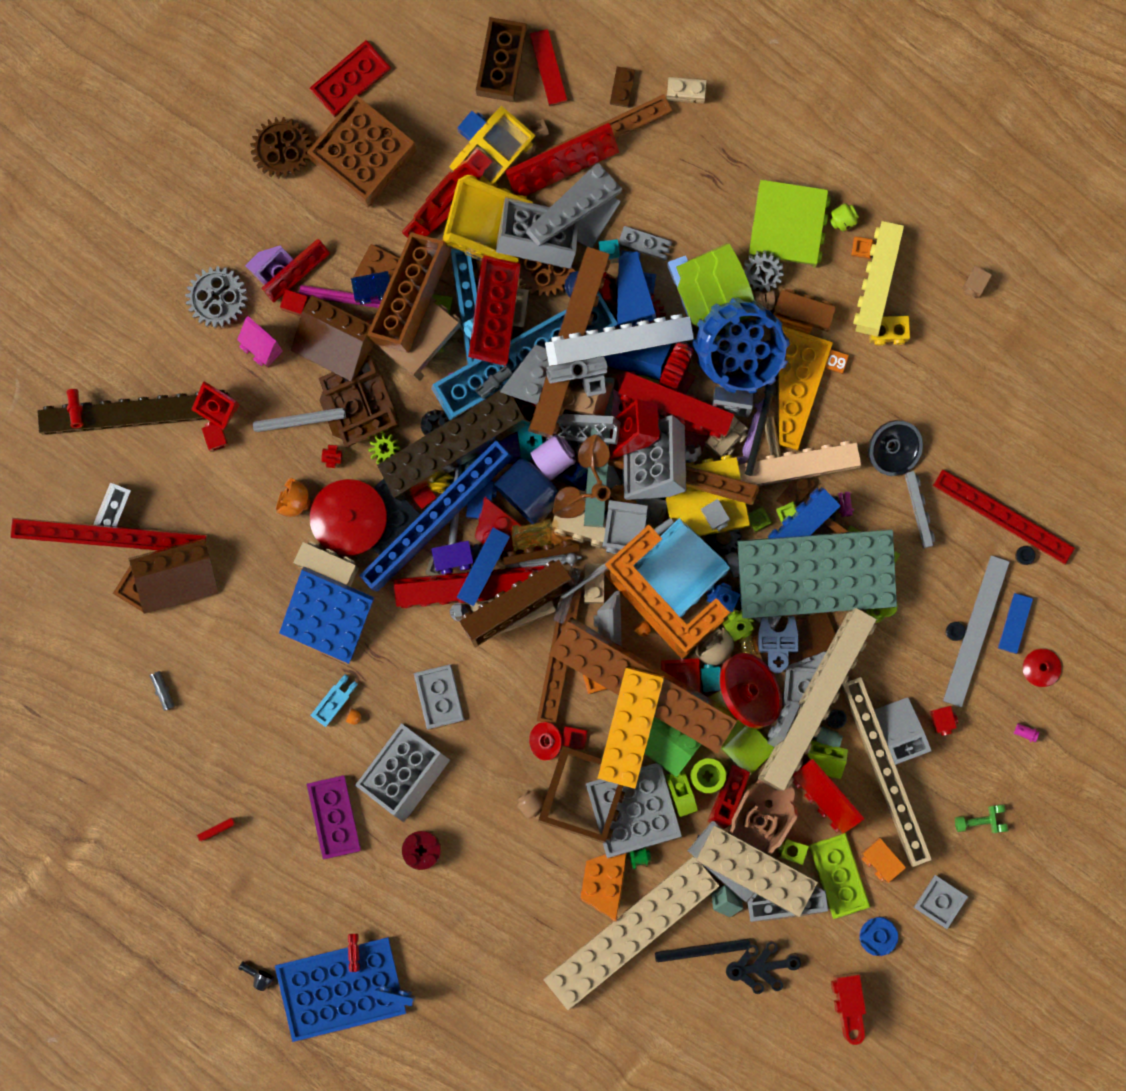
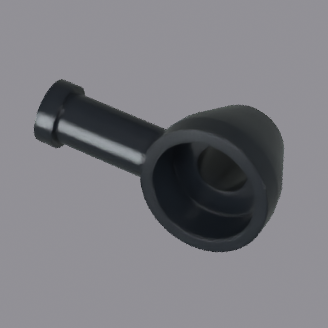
M244 961L241 962L238 970L254 977L253 987L259 991H265L274 980L271 974L263 970H257Z

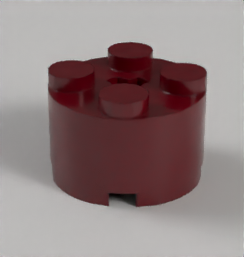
M414 832L407 836L403 842L402 857L406 864L413 869H429L441 857V844L438 838L430 832ZM420 845L427 849L423 856H420V853L417 852V848H420Z

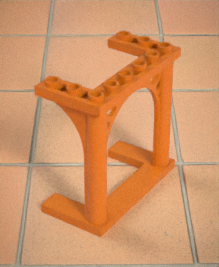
M648 525L605 564L609 570L604 575L670 648L683 659L725 621L724 618L730 612L716 598L688 624L677 615L634 567L641 558L662 540L657 532Z

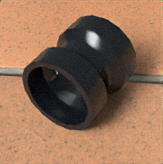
M838 709L830 711L826 718L827 725L832 729L842 728L847 721L846 714Z

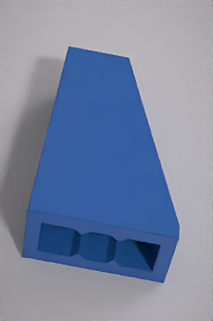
M626 252L619 257L617 310L619 329H621L620 325L632 323V327L638 326L637 322L646 320L652 322L654 319H657L637 252Z
M673 343L606 355L604 358L608 367L627 372L635 371V374L660 380L671 355Z

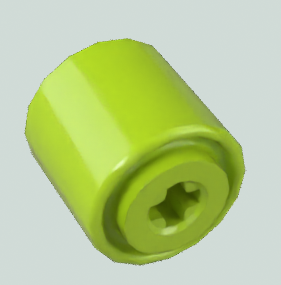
M706 758L698 761L693 766L690 779L696 790L702 793H713L723 787L726 781V772L719 761ZM706 770L709 771V774H713L710 782L702 779V775L705 774Z

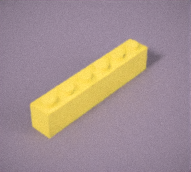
M882 221L881 226L876 227L874 238L877 239L876 245L872 244L870 251L873 259L872 262L868 261L866 272L869 273L868 279L864 278L862 290H865L864 296L859 297L857 307H861L860 313L855 314L853 324L857 325L855 332L878 336L904 229L903 225Z

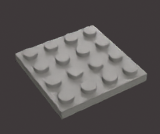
M658 763L641 767L636 788L623 786L622 791L625 792L623 802H618L616 810H619L616 822L612 821L610 826L613 829L611 839H606L605 844L603 843L607 859L682 837L662 767ZM599 779L586 783L599 832L602 835L618 784Z

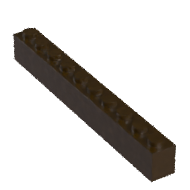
M219 390L230 397V394L225 392V390ZM195 392V395L192 396L180 393L176 394V397L168 398V395H159L157 399L150 400L149 397H139L138 401L119 399L118 403H111V401L105 400L100 401V404L92 405V402L81 403L83 426L80 428H72L70 426V414L67 412L68 404L62 405V408L44 406L43 410H37L39 433L42 435L207 419L191 410L198 392Z

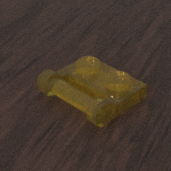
M551 519L530 525L512 526L513 550H524L530 547L551 544Z

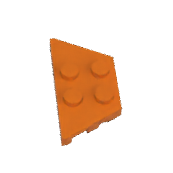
M627 853L608 859L605 854L586 861L581 900L616 922Z

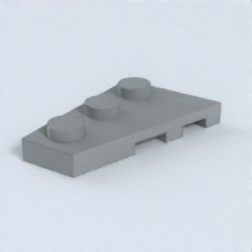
M535 345L500 392L537 404L547 375V367H549L546 348Z

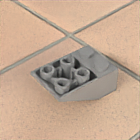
M908 697L874 710L895 765L931 751L926 735Z

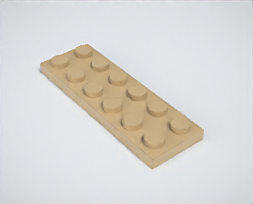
M713 826L695 860L797 917H800L818 883L716 826Z

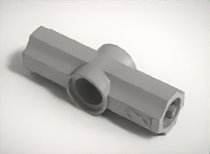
M604 356L549 366L546 371L547 378L551 384L607 373V363ZM576 364L581 369L579 375H575L573 372V367Z

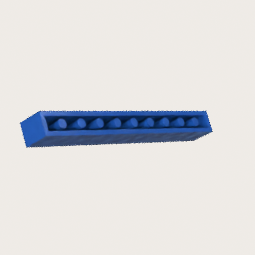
M495 441L359 575L372 590L379 591L514 456L501 443Z

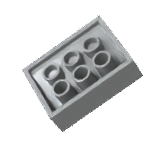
M505 197L496 252L571 269L576 254L579 221L538 246L526 232L550 207Z
M673 415L658 420L660 430L658 440L649 447L624 455V498L626 500L670 497L686 491L685 425Z
M401 723L355 786L392 815L405 822L449 763L450 759Z

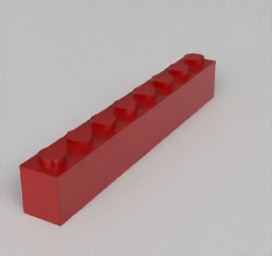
M545 565L493 570L477 600L486 601L489 598H494L502 591H509L514 583L525 581L528 579L529 574L536 570L538 572L545 568ZM469 572L394 579L396 607L410 608L412 605L426 607L430 606L431 603L446 605L450 604L451 601L466 603L457 598V595Z

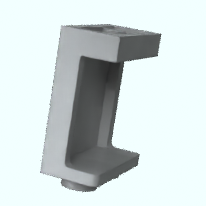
M609 500L602 546L603 549H606L607 553L617 554L618 551L645 528L648 506Z

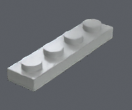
M914 471L905 474V479L923 549L933 546V542H935L933 531H929V514L923 508L925 498L923 493L920 494L918 487L921 486L918 475H915Z

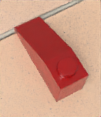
M735 765L731 766L707 822L711 823L714 821L723 829L731 825L749 778V771Z

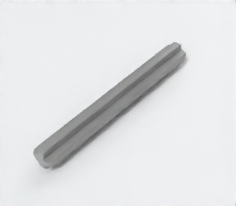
M344 408L255 421L253 422V429L255 432L344 419L346 418V411Z

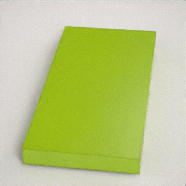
M846 833L810 844L809 848L822 888L826 893V900L832 918L836 919L870 908Z

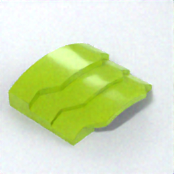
M725 243L676 266L680 276L677 289L693 325L698 326L699 320H704L711 312V307L716 303L722 305L729 303L732 298L737 297L744 302L754 301L745 272L730 244ZM752 316L739 317L740 322Z

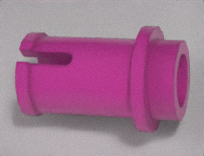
M843 492L838 493L841 505L839 513H841L842 517L853 515L854 509L851 505L850 492H845V499Z
M1017 723L1013 734L1026 738L1031 743L1032 741L1036 742L1040 732L1037 731V728L1032 729Z

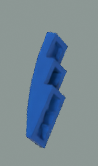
M494 527L492 528L457 598L472 606L475 605L510 537L509 535Z

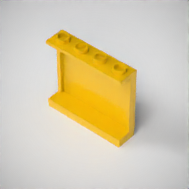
M466 175L458 179L442 241L447 246L481 259L486 255L518 263V258L515 256L496 252L504 200L506 197L533 204V202L527 200L525 196L511 194L507 189L496 188L490 182H481L472 175Z
M732 455L722 456L719 461H713V459L702 460V464L697 465L694 462L685 463L689 467L741 481L737 457L733 458ZM686 487L685 492L666 497L669 518L674 523L679 518L682 519L699 536L750 526L746 503ZM717 499L730 519L727 522L728 526L720 531L717 529L712 530L701 512V508Z

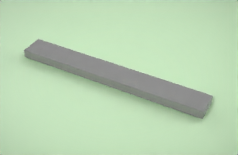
M990 556L943 702L958 707L963 705L1009 561Z

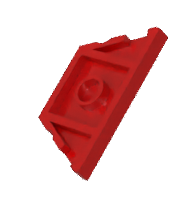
M484 498L482 512L479 515V523L474 535L478 541L484 544L494 527L510 536L501 555H505V552L509 550L521 552L526 547L537 546L542 543L540 538L490 499Z

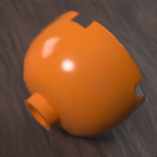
M289 478L284 485L287 488L284 492L281 491L279 495L276 513L286 517H295L301 514L303 510L308 509L311 500L308 499L309 492L306 486L296 479Z

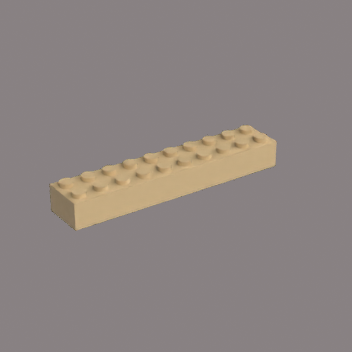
M857 608L848 611L798 703L800 705L785 739L774 747L758 777L759 780L777 790H785V788L788 789L793 782L791 777L794 771H798L803 763L801 761L802 756L809 752L813 736L817 737L821 730L819 725L822 719L826 720L830 713L829 706L838 699L840 686L846 684L849 678L847 675L849 669L855 667L858 661L856 656L859 651L862 652L866 647L867 642L865 640L868 634L872 635L876 628L874 624L875 618Z
M694 856L617 918V922L613 921L543 979L567 1010L572 1008L719 887L703 865L695 861L696 858Z

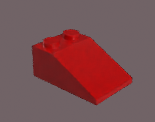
M637 399L615 417L621 422L618 443L609 444V458L613 459L649 447L659 439L660 430L657 404ZM610 429V439L613 437L614 429Z

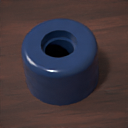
M525 458L518 459L494 483L495 488L535 527L553 511L555 498L559 492L555 485Z

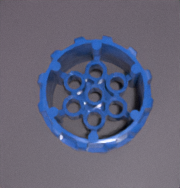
M737 297L732 298L729 303L722 305L716 303L711 307V312L705 319H700L697 323L699 331L697 339L693 340V348L696 350L699 358L697 363L714 383L722 386L727 392L735 393L736 390L747 391L749 394L756 393L758 388L766 384L772 385L776 381L775 377L781 368H785L788 361L785 358L786 348L789 347L790 342L783 332L782 322L757 301L744 302ZM755 316L757 320L747 321L743 325L739 317ZM734 325L739 326L736 332H731ZM763 325L770 329V340L766 342L762 339L764 336ZM724 326L726 332L724 334L718 333L719 330ZM753 327H757L756 333L750 335V330ZM722 340H726V345L719 347V343ZM741 342H745L744 347L738 350V345ZM763 344V349L756 352L757 346ZM717 350L720 353L718 358L719 367L714 363L712 364L711 351ZM733 357L732 362L725 365L726 359ZM750 359V365L744 367V362ZM757 359H763L762 362L758 365ZM738 367H740L743 370V374L741 375L725 374L726 371L732 372L735 371Z

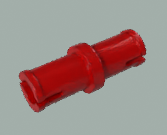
M78 389L66 391L68 399L67 412L70 414V426L72 428L83 426L81 417L83 409L79 401Z

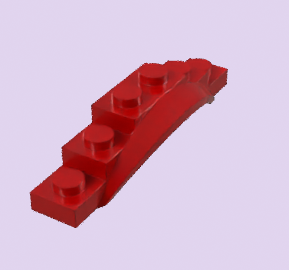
M477 147L466 161L463 160L453 172L450 171L427 196L426 202L414 214V218L403 229L402 234L407 238L410 232L428 236L448 218L458 179L466 175H472L479 181L484 174V170L493 162L492 159Z

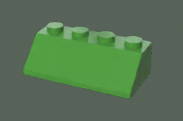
M654 716L645 754L677 777L701 744Z

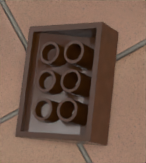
M311 295L302 311L291 351L353 382L375 344L367 336L371 324Z
M204 538L128 558L143 614L218 594Z

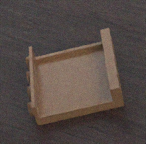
M433 297L430 300L409 353L375 344L419 382L424 377L421 370L459 328L464 332V328L461 326L462 321L454 314L451 317L448 314L449 310L442 304L436 305V300Z

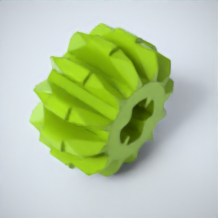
M385 433L382 434L381 440L376 435L377 443L370 441V444L375 448L368 449L370 453H374L371 455V459L377 458V464L396 454L395 451H401V447L396 446L399 443L398 439L392 441L393 435L391 434L386 439ZM385 445H387L389 452L382 454L380 448L382 446L385 448Z

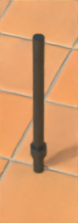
M776 381L772 385L766 384L765 397L745 474L748 476L753 475L772 397L777 389V386H775Z

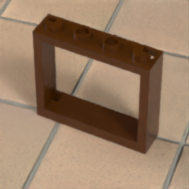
M563 746L538 822L605 844L606 839L610 840L613 829L610 828L612 821L616 822L619 810H616L618 802L622 803L624 799L623 785H617L602 835L548 817L568 755L600 766L602 762L601 758Z

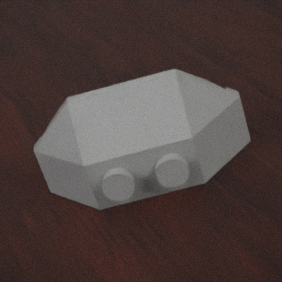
M616 591L599 608L597 615H594V627H598L599 634L622 646L620 591Z
M818 886L815 887L800 916L828 911L824 890ZM755 893L748 901L750 922L797 917Z

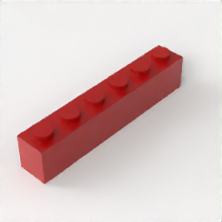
M626 372L617 396H620V400L626 403L634 402L637 399L657 404L659 416L665 418L673 415L683 425L687 423L692 425L691 428L696 431L702 432L705 430L710 432L709 435L716 439L724 438L727 435L734 414L629 372Z

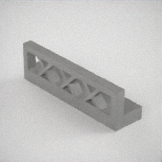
M562 414V416H558L556 423H559L563 430L558 435L567 442H584L588 438L585 433L591 428H595L598 432L596 434L599 437L601 436V439L606 444L618 443L621 422L614 416ZM577 427L580 432L576 436L571 437L568 432L572 428ZM608 429H614L612 439L605 438L603 433Z

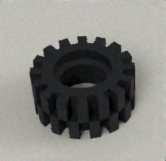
M740 529L728 531L731 535V540L728 544H720L716 540L717 533L706 535V542L719 555L729 554L738 547V541L741 540Z

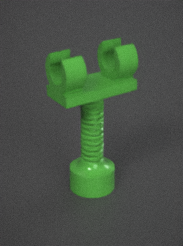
M1005 804L989 806V816L975 819H964V816L955 817L956 831L964 832L967 827L979 826L981 824H991L992 833L1009 831L1008 824L996 825L995 813L1006 812Z

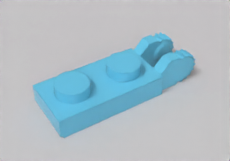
M346 674L339 680L336 686L334 685L310 715L324 727L328 726L358 685V683L353 682L345 693L340 690L342 685L348 680L349 676Z

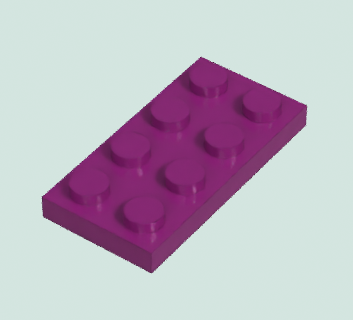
M345 775L307 783L323 860L361 851Z

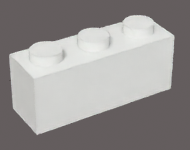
M110 483L93 525L116 527L131 490Z

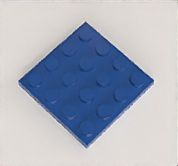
M303 567L279 634L349 664L375 597Z

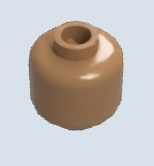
M528 789L517 799L519 801L517 807L526 818L535 817L537 819L540 817L545 800L537 791H530Z

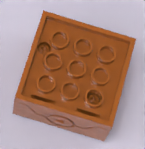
M355 95L307 151V154L312 163L369 208L417 150L414 141L358 95Z

